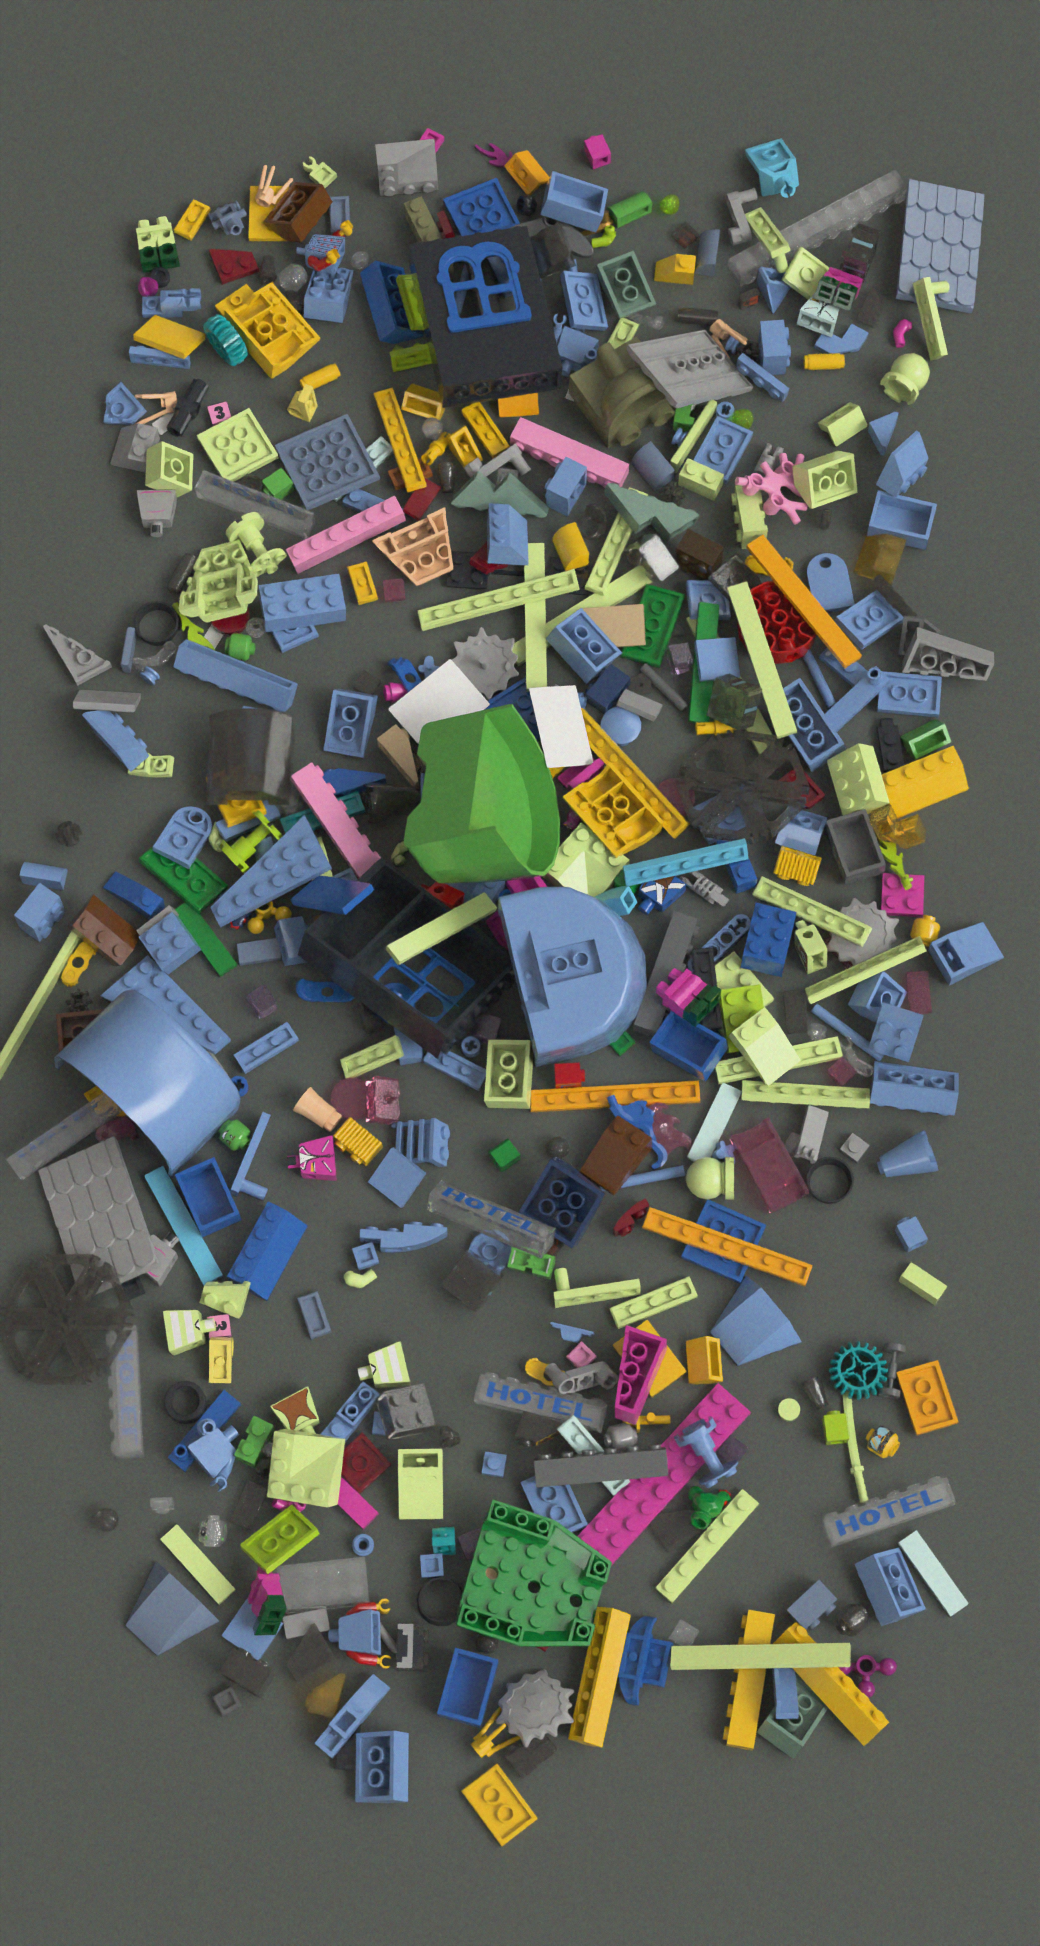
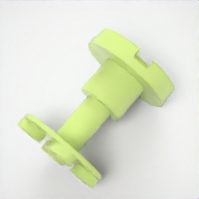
M251 512L241 516L242 521L239 523L234 521L227 528L226 536L230 542L240 540L247 550L254 552L257 559L251 566L256 577L266 572L268 574L274 573L278 569L277 565L286 558V553L281 548L266 550L262 544L264 538L259 532L264 526V520L259 513Z

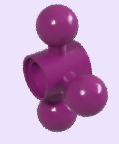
M863 1655L856 1663L850 1662V1667L838 1668L845 1675L855 1671L862 1678L857 1688L870 1698L875 1692V1686L870 1681V1676L875 1671H880L886 1676L893 1675L896 1672L897 1665L892 1658H884L880 1663H876L873 1657ZM860 1662H869L871 1671L863 1672L860 1669Z

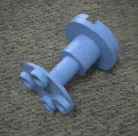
M712 1416L708 1417L709 1421L707 1422L703 1418L683 1429L684 1435L681 1437L678 1434L674 1437L678 1447L690 1444L696 1456L703 1457L710 1472L703 1476L699 1483L700 1485H705L706 1488L715 1485L718 1482L717 1479L722 1476L727 1478L737 1472L736 1466L738 1465L737 1460L721 1464L713 1448L716 1445L709 1434L717 1426Z

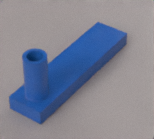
M223 1390L182 1441L174 1448L168 1459L186 1472L195 1459L184 1444L199 1435L197 1431L198 1422L207 1418L212 1419L216 1427L221 1430L241 1406V1403Z

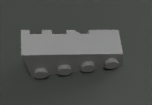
M917 627L902 661V673H910L911 671L920 672L923 675L932 673L941 674L943 677L952 675L960 676V678L987 681L994 666V652Z

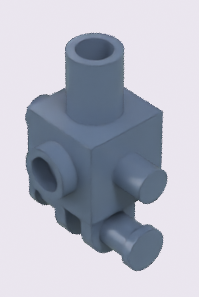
M237 200L234 203L224 204L222 208H216L215 212L208 213L214 230L222 228L226 236L229 234L239 235L242 228H244L241 218L247 216L244 208H240Z

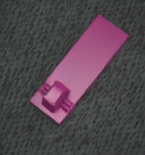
M341 1477L338 1506L364 1530L379 1513Z

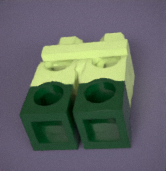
M166 216L158 217L156 219L157 225L153 226L149 225V220L138 221L136 232L143 273L151 272L153 269L160 267L157 249L160 252L163 268L180 267L171 222H168Z

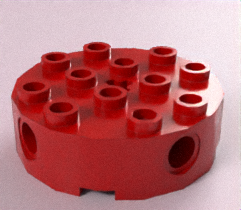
M767 581L752 588L750 592L774 663H790L805 656L814 645L817 634L773 581ZM737 620V630H738L739 639H740V641L742 642V644L744 645V647H745L746 650H747V647H746V644H745V641H744V638H743V635H742V632H741V629H740V626H739V623H738V620Z

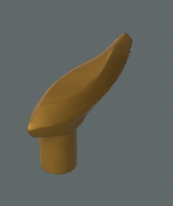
M604 211L603 219L596 233L603 231L606 226L612 225L614 220L610 219L609 211ZM589 230L581 232L583 236L596 234Z

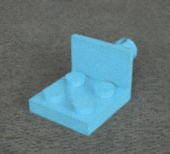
M782 138L745 149L746 157L759 174L762 196L781 193L783 197L788 198L787 193L790 197L795 193V187L799 186L796 158Z

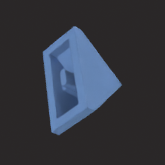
M898 412L890 413L869 422L868 433L880 455L884 456L897 423Z

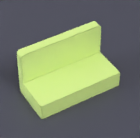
M849 402L818 422L821 430L829 433L833 445L838 446L866 428L867 422L860 406Z
M912 1262L899 1279L900 1283L933 1305L937 1303L947 1288L945 1284Z

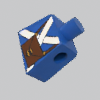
M676 876L642 883L638 896L643 901L638 906V909L645 915H648L653 908L659 912H664L684 894L686 883Z

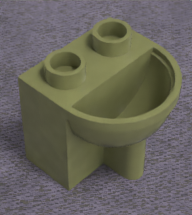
M637 336L616 349L613 348L610 342L603 344L597 350L595 361L569 375L570 396L607 448L618 442L621 446H627L641 435L640 429L652 422L656 427L668 422L675 414V407L667 401L663 392L655 387L653 380L643 373L641 366L630 357L626 350L628 344L640 342Z

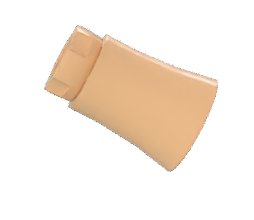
M311 1087L302 1095L293 1109L294 1112L308 1118L329 1132L337 1126L342 1118V1115L336 1112V1109L323 1100Z

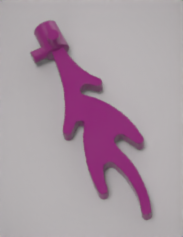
M489 143V146L494 152L486 151L477 144L475 145V148L480 153L497 159L489 160V164L496 167L505 168L504 165L513 156L512 152H509V157H507L499 147L492 143Z

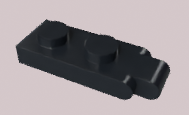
M893 718L880 719V727H877L883 772L885 773L904 766L898 725H894Z

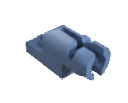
M200 288L161 290L160 296L142 297L143 318H152L154 315L163 318L183 317V311L201 309Z

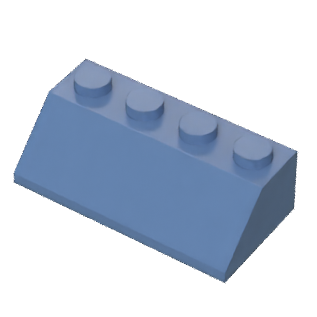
M874 1061L870 1103L881 1107L892 1106L901 1110L913 1109L922 1113L933 1112L942 1116H955L959 1094V1073Z

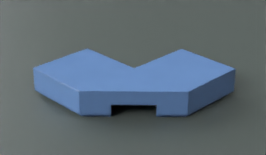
M851 324L842 339L834 334L832 337L821 334L814 348L824 354L857 352L862 347L869 333Z

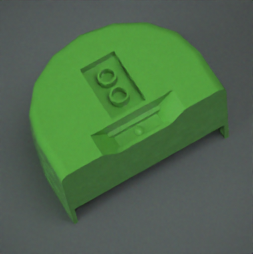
M503 705L426 723L421 729L417 755L426 766L421 803L407 817L404 845L424 872L437 883H487L545 876L555 864L560 843V816L556 790L550 770L546 765L545 756L535 736L514 705Z

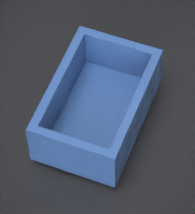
M552 171L545 187L540 215L596 233L603 219L608 189Z
M878 490L867 536L926 550L937 504L901 495L894 497L888 492Z

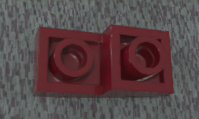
M425 477L427 487L415 490L403 508L404 513L418 521L428 511L430 504L441 489L440 486Z
M646 1198L632 1206L618 1220L613 1229L615 1237L618 1235L623 1237L631 1233L635 1223L633 1218L638 1220L647 1215L650 1205Z

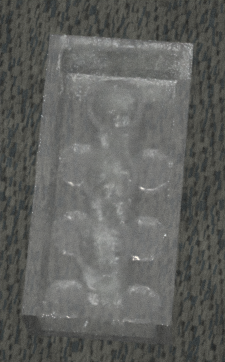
M365 1557L280 1565L276 1568L280 1576L279 1582L287 1607L285 1614L324 1608L353 1607L358 1603L370 1602Z

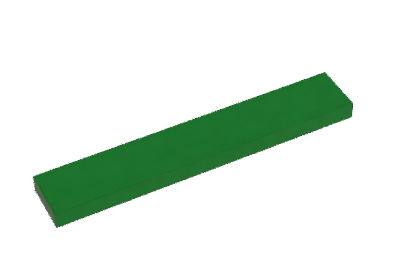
M698 603L695 641L717 639L719 604ZM694 644L688 722H710L713 681L699 682Z

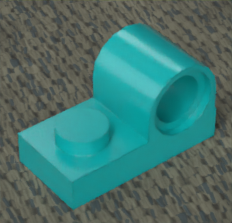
M432 1528L433 1553H442V1556L456 1555L455 1528Z

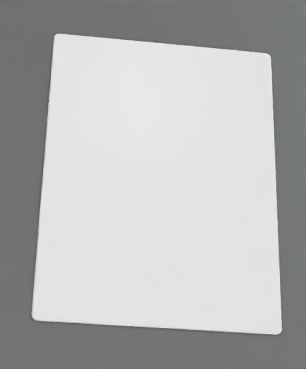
M449 659L388 710L419 744L421 729L426 723L481 711L490 704L454 662Z
M576 686L529 688L547 767L591 765L593 759Z

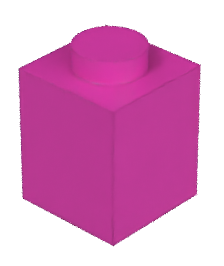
M603 134L591 136L584 140V152L593 170L611 163V152Z

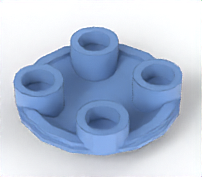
M617 706L604 714L601 720V728L616 744L627 746L628 743L638 737L641 731V720L639 715Z

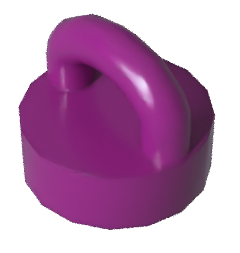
M141 277L138 291L144 297L155 296L158 291V283L153 278Z

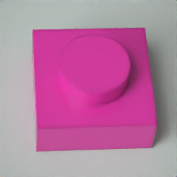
M429 128L426 129L420 140L434 139L435 152L438 151L444 142L443 135Z

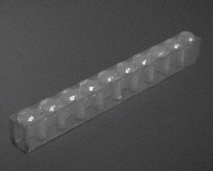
M893 170L781 230V235L790 247V251L785 253L787 263L794 257L798 248L803 247L805 250L817 248L824 241L836 238L839 233L851 230L859 222L869 220L872 215L886 211L889 206L895 203H901L906 198L907 185L897 171ZM761 242L728 260V270L739 286L752 283L757 278L760 267L776 268L774 258L769 255Z

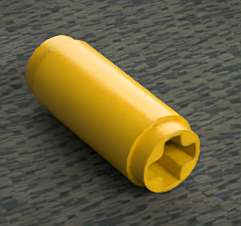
M840 353L804 355L803 365L804 369L808 370L840 369L845 366L844 354Z
M334 363L302 377L299 382L302 389L305 384L316 389L338 379L341 374Z

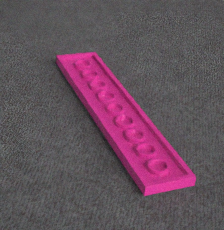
M718 1383L661 1445V1447L666 1448L668 1476L629 1479L631 1482L618 1491L577 1537L609 1559L613 1565L705 1464L703 1457L696 1456L690 1444L678 1447L674 1437L677 1434L681 1437L684 1435L683 1429L703 1418L707 1422L709 1421L708 1417L712 1416L717 1426L709 1434L716 1445L713 1448L714 1452H716L751 1412Z

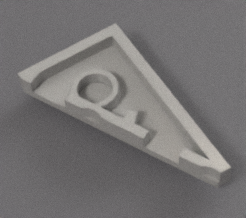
M47 624L43 626L77 686L112 668L108 660L105 661L97 656L95 652L85 649L82 644L62 635L54 627H50Z

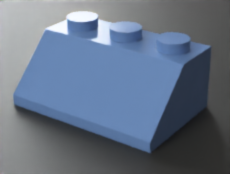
M915 431L891 453L876 483L877 486L894 497H897L901 492L905 493L910 484L914 485L918 477H922L927 470L925 465L929 458L920 432Z
M489 503L487 515L488 563L528 565L527 520L509 504Z
M582 608L558 624L546 638L586 684L597 677L602 669L607 668L622 653Z
M97 710L82 714L94 733L130 772L149 757L145 750L147 745L141 738L137 740L134 738L135 732L128 725L126 727L122 725L124 721L117 713L113 715L110 711Z
M900 1548L873 1554L855 1564L858 1576L864 1585L867 1597L870 1599L876 1618L881 1626L897 1622L926 1609Z
M399 1731L356 1733L355 1802H408L409 1733Z

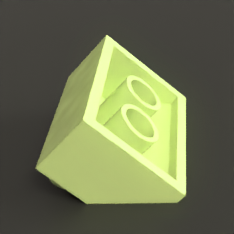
M835 451L792 466L794 486L811 509L858 493L854 454Z

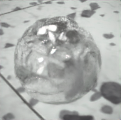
M431 417L424 421L422 429L428 439L436 440L442 434L443 424L440 420Z

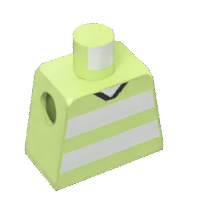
M198 1310L163 1311L168 1348L172 1355L204 1345L206 1343L205 1333L216 1331L214 1318L203 1320L202 1314Z
M401 1341L368 1355L370 1365L357 1368L360 1381L373 1378L375 1388L410 1386Z

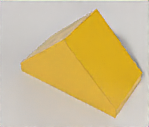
M466 426L461 427L448 436L449 449L463 467L476 458H479L480 461L483 460Z

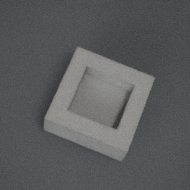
M852 1133L839 1151L857 1164L870 1145Z

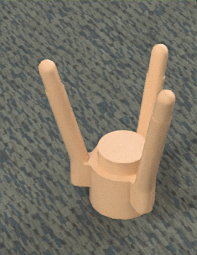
M264 165L255 199L259 205L270 207L271 204H276L277 199L289 187L293 178H290L274 196V191L269 188L275 166L271 167L263 187L267 165Z
M721 319L716 320L710 327V332L713 334L711 336L712 339L728 357L729 355L719 339L724 340L731 335L744 345L754 346L753 342L730 328Z
M175 391L163 394H136L135 398H160L161 407L166 408L137 423L145 424L167 413H173V408L177 404Z

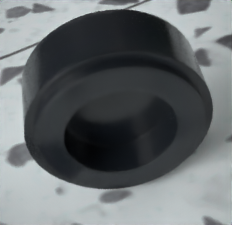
M157 267L151 271L150 278L157 281L158 288L166 287L169 284L170 274L167 269Z

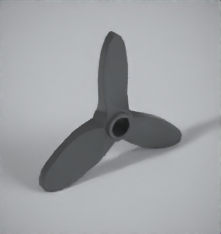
M543 216L533 221L515 225L520 227L527 226L530 239L543 235L551 236L557 244L578 257L591 258L593 255V247L590 242L575 228L564 222Z

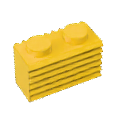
M782 846L773 873L777 874V877L780 879H795L798 884L803 886L813 885L822 858Z
M351 1117L333 1135L334 1145L342 1152L348 1151L351 1154L350 1158L358 1165L362 1163L368 1166L371 1160L383 1148L381 1141Z

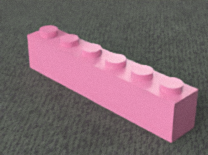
M521 417L510 436V446L516 443L521 452L524 451L537 460L547 461L553 467H556L559 462H563L565 457L586 466L587 481L598 483L604 488L608 483H615L622 487L629 473L628 463Z
M393 496L287 548L286 551L297 574L406 521V518L396 497Z
M311 762L293 774L290 779L349 867L352 868L357 879H359L380 859V856L376 851H371L369 848L370 841L365 834L361 835L357 830L359 825L353 817L349 818L345 812L347 807L341 799L338 801L334 796L336 792L329 782L326 784L322 778L324 774L318 765L314 766Z

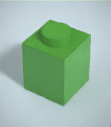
M282 468L262 480V493L268 500L272 498L277 500V503L294 492L293 481Z

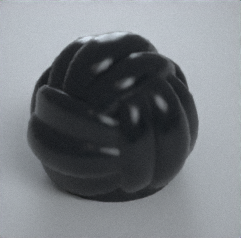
M524 194L518 198L516 207L522 215H531L537 209V202L530 194Z

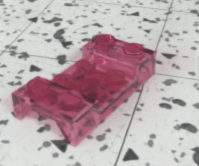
M769 1117L757 1126L741 1134L731 1136L730 1141L761 1193L760 1196L770 1214L808 1196L809 1189Z

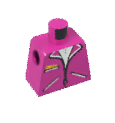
M333 1136L299 1144V1155L287 1156L288 1169L301 1168V1175L304 1179L336 1181Z

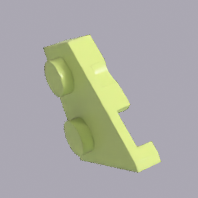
M224 1281L223 1283L207 1282L204 1285L200 1303L239 1319L243 1313L251 1282L244 1281L243 1284H233L232 1281Z

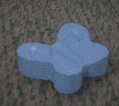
M427 656L424 664L418 667V672L424 674L426 679L439 666L434 665L432 656Z
M724 1141L717 1142V1149L713 1152L712 1157L717 1160L723 1159L724 1162L725 1157H734L735 1164L734 1146H726Z

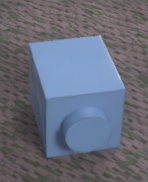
M908 1216L897 1222L898 1225L895 1228V1232L906 1253L926 1244L928 1238L916 1216L911 1219Z

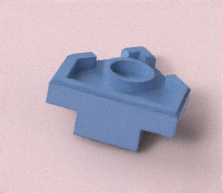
M120 382L106 395V411L103 422L105 424L133 425L147 411L125 385Z

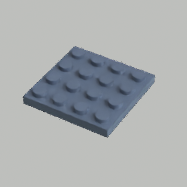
M348 414L275 445V449L290 479L293 481V485L306 511L380 480V476Z

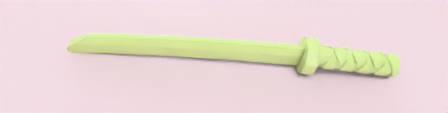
M846 1391L843 1395L844 1413H846L849 1435L848 1448L852 1465L850 1472L855 1477L860 1503H865L869 1500L864 1478L862 1477L864 1468L860 1464L852 1398L848 1399L849 1392Z

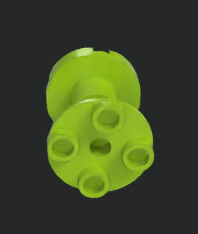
M259 810L252 813L262 824L246 839L243 836L240 837L231 847L224 840L217 844L244 874L250 869L245 861L256 852L254 847L270 832L277 840L283 837L273 825L270 827L267 825L269 821Z

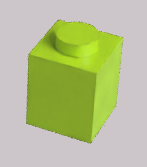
M840 1411L827 1412V1415H824L822 1419L825 1445L848 1443L849 1435L846 1413L840 1414Z

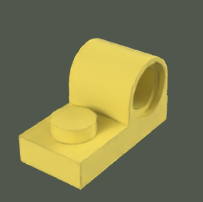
M305 384L303 390L295 392L287 408L291 415L307 422L311 421L318 407L313 386Z
M233 1337L210 1338L209 1383H231Z

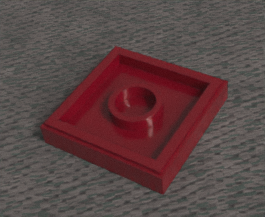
M362 1432L344 1448L341 1476L353 1489L361 1494L392 1464Z

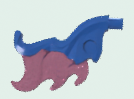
M615 1095L607 1097L610 1105L609 1110L615 1118L617 1115L652 1138V1149L658 1156V1161L651 1166L653 1170L664 1165L668 1154L676 1147H686L688 1153L692 1148L690 1137L683 1132H679L673 1126L674 1123L680 1124L681 1121L674 1116L662 1113V1109L669 1108L666 1104L655 1103L647 1108V1101L642 1100L635 1101L629 1105L618 1104Z

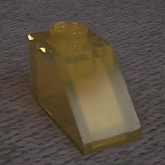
M340 1673L314 1688L312 1694L308 1693L305 1707H308L307 1711L309 1714L331 1720L336 1716L347 1677L346 1674Z

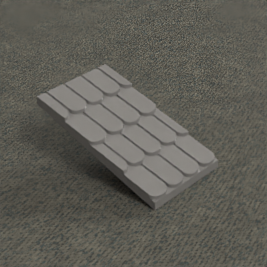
M706 330L627 345L626 350L630 357L641 366L643 373L653 380L655 387L663 392L667 401L675 408L691 404L696 405L728 396L733 397L750 392L753 389L752 384L738 371L735 364Z
M114 1136L38 1170L77 1290L84 1300L160 1267L118 1141Z

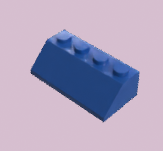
M374 261L360 272L379 340L397 344L424 336L422 330L410 329L396 278L398 275H405L404 268Z
M268 1201L227 1275L228 1280L232 1281L233 1284H243L244 1281L251 1282L248 1292L267 1301L308 1226L287 1210Z

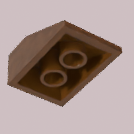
M617 1115L602 1134L582 1166L580 1173L614 1196L652 1150V1138Z

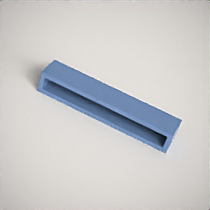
M187 639L179 645L173 666L184 674L194 675L201 681H209L221 689H229L239 696L254 699L256 703L269 705L274 710L286 712L292 706L298 685L295 682Z

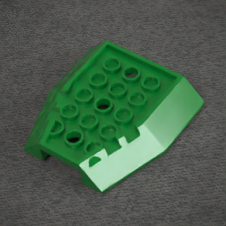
M492 1499L479 1532L457 1609L456 1626L519 1647L590 1646L595 1624H593L602 1587L607 1583L612 1562L556 1520ZM486 1569H494L497 1573L496 1579H489L486 1576ZM528 1583H536L539 1588L538 1593H531L528 1590ZM571 1596L579 1598V1607H573L570 1604Z

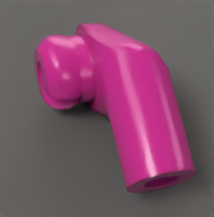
M907 319L900 320L893 330L895 346L897 348L905 346L904 333L912 329V322Z
M275 1498L272 1502V1507L284 1511L292 1504L301 1512L306 1508V1504Z

